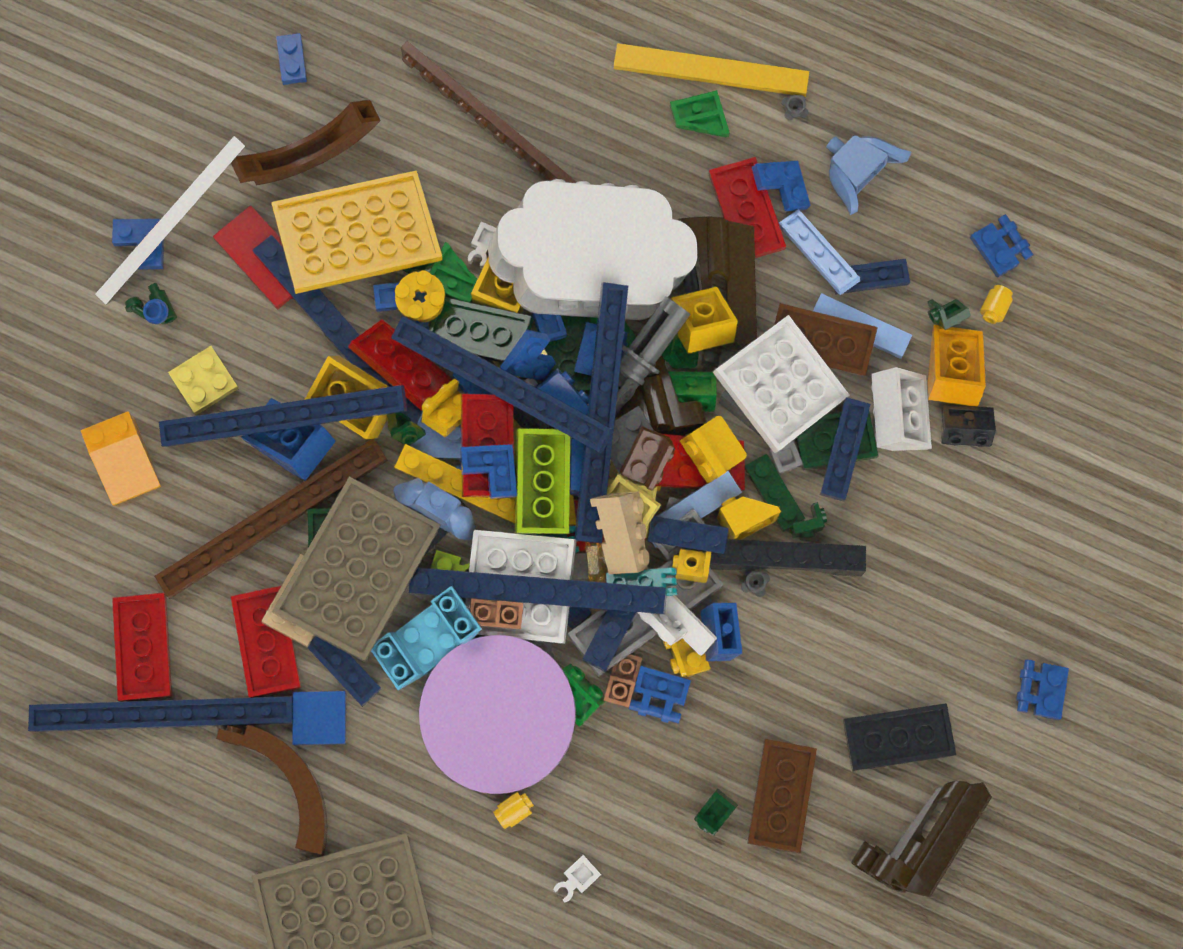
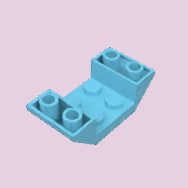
M450 586L431 601V606L399 630L388 632L380 638L371 652L397 690L404 688L431 672L445 655L459 645L472 640L482 629L453 586Z

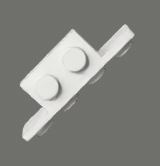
M667 596L665 614L637 612L641 619L648 623L658 633L659 637L670 646L683 638L699 655H703L717 639L676 596Z

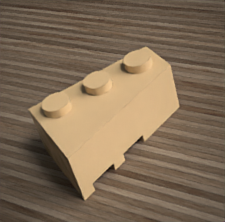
M639 491L610 493L590 499L591 506H597L600 520L596 521L597 529L603 530L605 543L601 545L608 573H638L648 569L649 553L645 548L646 526L642 521L644 504Z

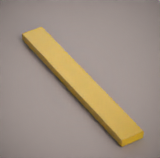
M617 43L613 68L616 70L774 93L802 95L806 97L809 71L619 43Z

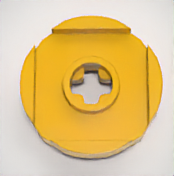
M413 272L402 278L396 286L395 302L403 316L413 321L428 322L441 313L445 303V290L440 280L429 272ZM420 291L427 294L424 296V302L421 303L420 300H413L416 297V292Z

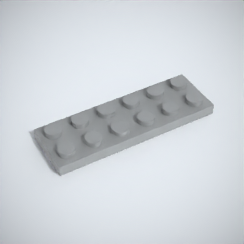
M686 548V549H685V550L697 551V550H695V549H689V548ZM673 558L658 569L672 568ZM687 560V565L693 567L696 565V562ZM709 567L706 583L677 579V585L667 586V588H677V595L675 596L691 610L722 588L723 584ZM675 575V576H666V578H675V577H676V575ZM601 609L568 633V637L583 657L608 610ZM636 613L607 670L658 634L648 623L641 619L638 613ZM590 665L592 669L595 671V673L598 675V677L605 673L604 671Z

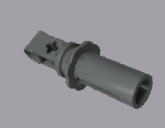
M668 297L664 298L635 340L629 345V348L622 344L624 354L621 357L618 383L621 389L618 388L615 418L626 402L631 399L639 384H644V378L649 372L655 374L660 372L654 367V364H656V361L691 315Z

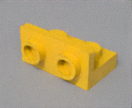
M453 379L448 384H444L437 394L432 398H427L422 405L421 422L444 437H447L461 424L462 393L457 391L459 381Z
M683 638L671 646L663 641L665 649L671 650L673 659H670V664L674 674L678 673L679 677L686 678L710 670L705 653L699 655Z

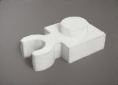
M483 222L480 223L471 242V246L476 248V250L471 251L468 255L469 264H472L474 258L479 257L482 259L480 268L483 269L487 261L486 255L487 253L489 254V242L496 230L495 227Z
M582 855L564 872L568 880L566 882H559L553 890L556 892L559 888L565 887L568 890V895L563 901L568 902L572 898L575 888L583 893L601 874Z

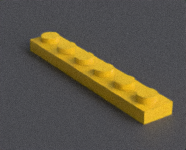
M407 444L404 445L395 464V469L414 478H420L425 483L430 482L463 501L515 524V497L495 499L462 497V470Z

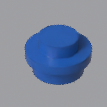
M160 299L148 301L143 308L145 319L152 324L164 322L168 316L167 304Z

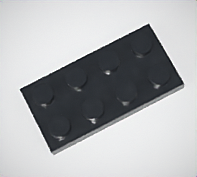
M947 703L843 719L852 772L956 756Z

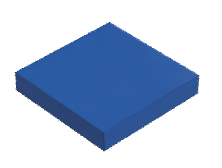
M346 691L293 692L292 745L346 744Z

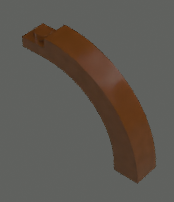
M370 100L350 102L336 118L307 137L271 151L236 156L231 165L240 183L254 181L257 186L280 181L303 173L336 157L366 136L381 120Z
M247 725L244 735L242 734V729L227 726L226 730L219 729L216 737L217 740L257 751L268 757L280 768L294 790L299 809V833L295 848L324 855L328 831L327 811L320 786L306 762L290 746L262 729Z

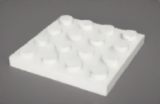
M789 315L713 371L714 375L774 453H777L845 400L846 397L850 396Z
M474 530L469 572L572 580L576 540ZM466 598L465 605L469 610L472 598ZM523 603L521 629L481 626L482 629L478 632V635H504L526 640L565 644L569 607Z

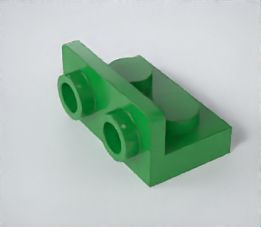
M668 371L679 403L699 401L702 403L704 412L715 411L717 385L716 376L713 372Z
M569 664L562 670L567 676L576 706L575 723L580 727L606 701H604L602 690L598 686L591 684L579 667Z

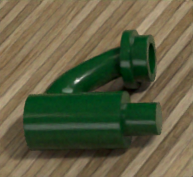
M157 283L149 285L148 289L151 293L149 300L160 299L168 306V316L161 324H168L176 320L177 315L165 290H160ZM139 297L128 299L125 302L126 312H134L145 319L142 308L144 305L143 301Z

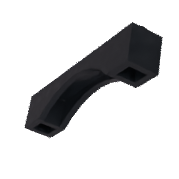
M728 539L725 554L711 552L709 567L715 570L790 569L841 576H862L866 572V546Z

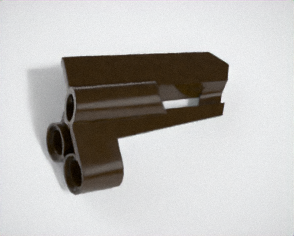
M724 217L679 218L678 221L690 227L697 240L702 290L712 288L713 275L720 274L725 278L726 302L738 321L734 342L744 347L757 339L754 226L728 221Z
M633 331V333H634L635 336L637 337V335H638L639 333ZM662 355L654 364L655 368L660 372L652 376H646L644 384H639L631 399L621 409L623 416L639 406L653 430L660 434L685 436L707 423L701 402L679 403Z
M952 781L946 783L943 787H938L889 854L879 846L873 847L864 841L851 863L892 890L902 893L907 891L931 897L990 802L992 796L983 782L970 784L966 781ZM948 799L949 802L925 839L922 835L924 825L938 803Z

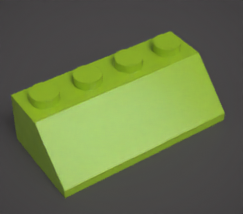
M518 428L516 430L515 464L517 496L515 497V534H569L570 436L558 429Z

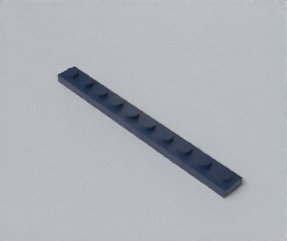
M270 235L252 250L253 253L346 360L387 386L392 387L387 380L348 348L350 342L358 337L359 334L320 289L295 294L284 250L279 242ZM406 398L407 411L401 413L408 416L413 423L418 424L422 411Z
M603 282L601 283L587 415L614 430L629 286ZM613 434L603 453L584 444L574 538L576 541L602 543L603 530L597 529L596 521L600 520L597 506L592 507L590 499L607 495Z
M405 316L401 317L391 337L393 340L600 453H603L614 432L612 428Z
M403 385L160 421L161 446L170 447L406 412L405 389Z
M417 568L409 582L408 592L411 594L438 596L450 586H453L461 598L665 614L667 588L427 568Z
M293 697L29 705L28 731L51 732L293 724Z

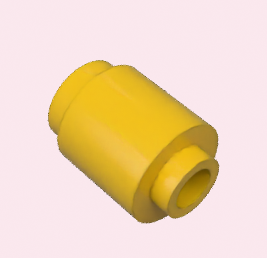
M995 285L993 289H990L980 309V313L983 315L982 318L991 324L1002 322L1013 301V292L1001 285Z
M517 791L497 805L498 808L493 813L502 827L506 829L509 826H515L531 815L532 811L530 808L534 805L526 793L521 795Z

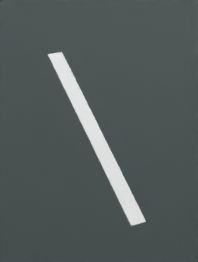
M235 136L97 291L95 295L105 304L109 302L242 151L245 145Z

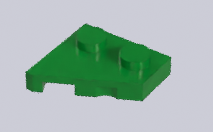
M717 90L670 102V109L676 128L725 138L729 137V128Z
M445 242L441 249L442 261L434 263L430 274L440 280L445 290V296L454 300L472 303L471 292L478 279L469 271L462 259L456 255L449 243Z

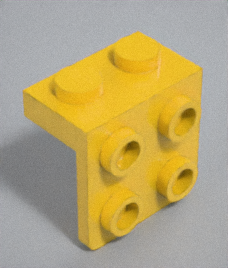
M716 416L680 440L685 451L691 457L707 483L725 474L727 470L743 461L747 456L741 444L721 416Z

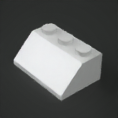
M897 367L873 373L871 388L874 401L873 414L875 417L877 448L890 451L932 449L926 375Z

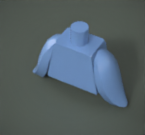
M836 136L833 137L826 146L834 154L830 163L829 177L834 190L847 207L849 214L852 215L858 212L857 194L886 166V163L907 162L912 152L872 136H863L861 138L853 136L846 144Z
M420 478L398 484L394 487L393 492L399 503L439 523L440 528L449 533L451 532L458 539H473V531L476 528L472 512L469 508L462 506L461 502L454 496L430 482L424 483Z

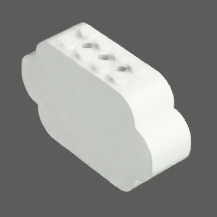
M562 179L535 183L527 190L519 207L508 211L501 218L489 242V264L492 271L503 281L513 283L514 295L518 303L527 311L537 314L598 318L601 283L606 282L629 286L625 319H647L653 315L664 298L668 297L671 291L680 285L697 261V240L690 227L681 221L672 219L670 204L663 195L651 189L639 188L636 185L616 187L611 183L591 185L586 181L566 183Z

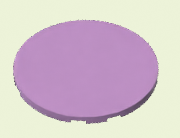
M491 635L472 639L445 655L427 679L419 708L422 738L428 753L444 774L458 784L471 790L490 794L519 791L536 784L549 775L563 759L569 748L576 720V706L567 676L559 664L547 652L533 643L504 635Z

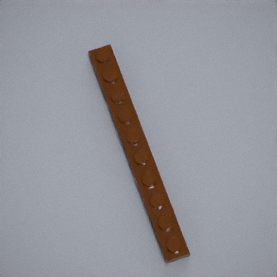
M406 41L401 46L402 60L409 68L415 67L427 83L431 84L433 82L439 87V92L445 98L449 99L451 97L463 113H470L481 128H488L499 143H506L512 148V153L518 159L522 160L524 158L530 163V168L536 174L541 175L542 173L548 178V181L562 179L566 183L577 182L409 41Z
M374 439L369 440L154 577L169 599L302 516L308 512V509H313L340 492L349 477L359 480L387 462V458Z

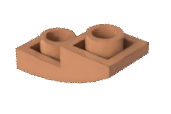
M471 599L470 612L480 626L521 629L523 603Z
M629 654L613 666L604 701L629 708L642 661L641 657Z

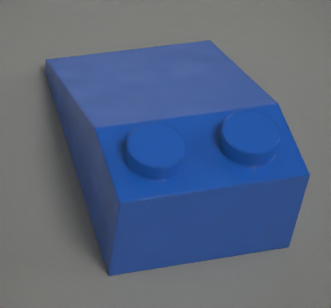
M271 398L266 405L279 404L280 402ZM320 424L241 436L245 442L304 481H306L336 442Z

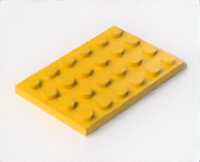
M417 170L271 202L295 294L442 261V253Z

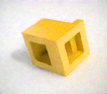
M680 549L679 555L673 556L672 568L677 569L675 578L706 583L709 574L711 552ZM687 560L695 561L696 565L693 567L688 566Z

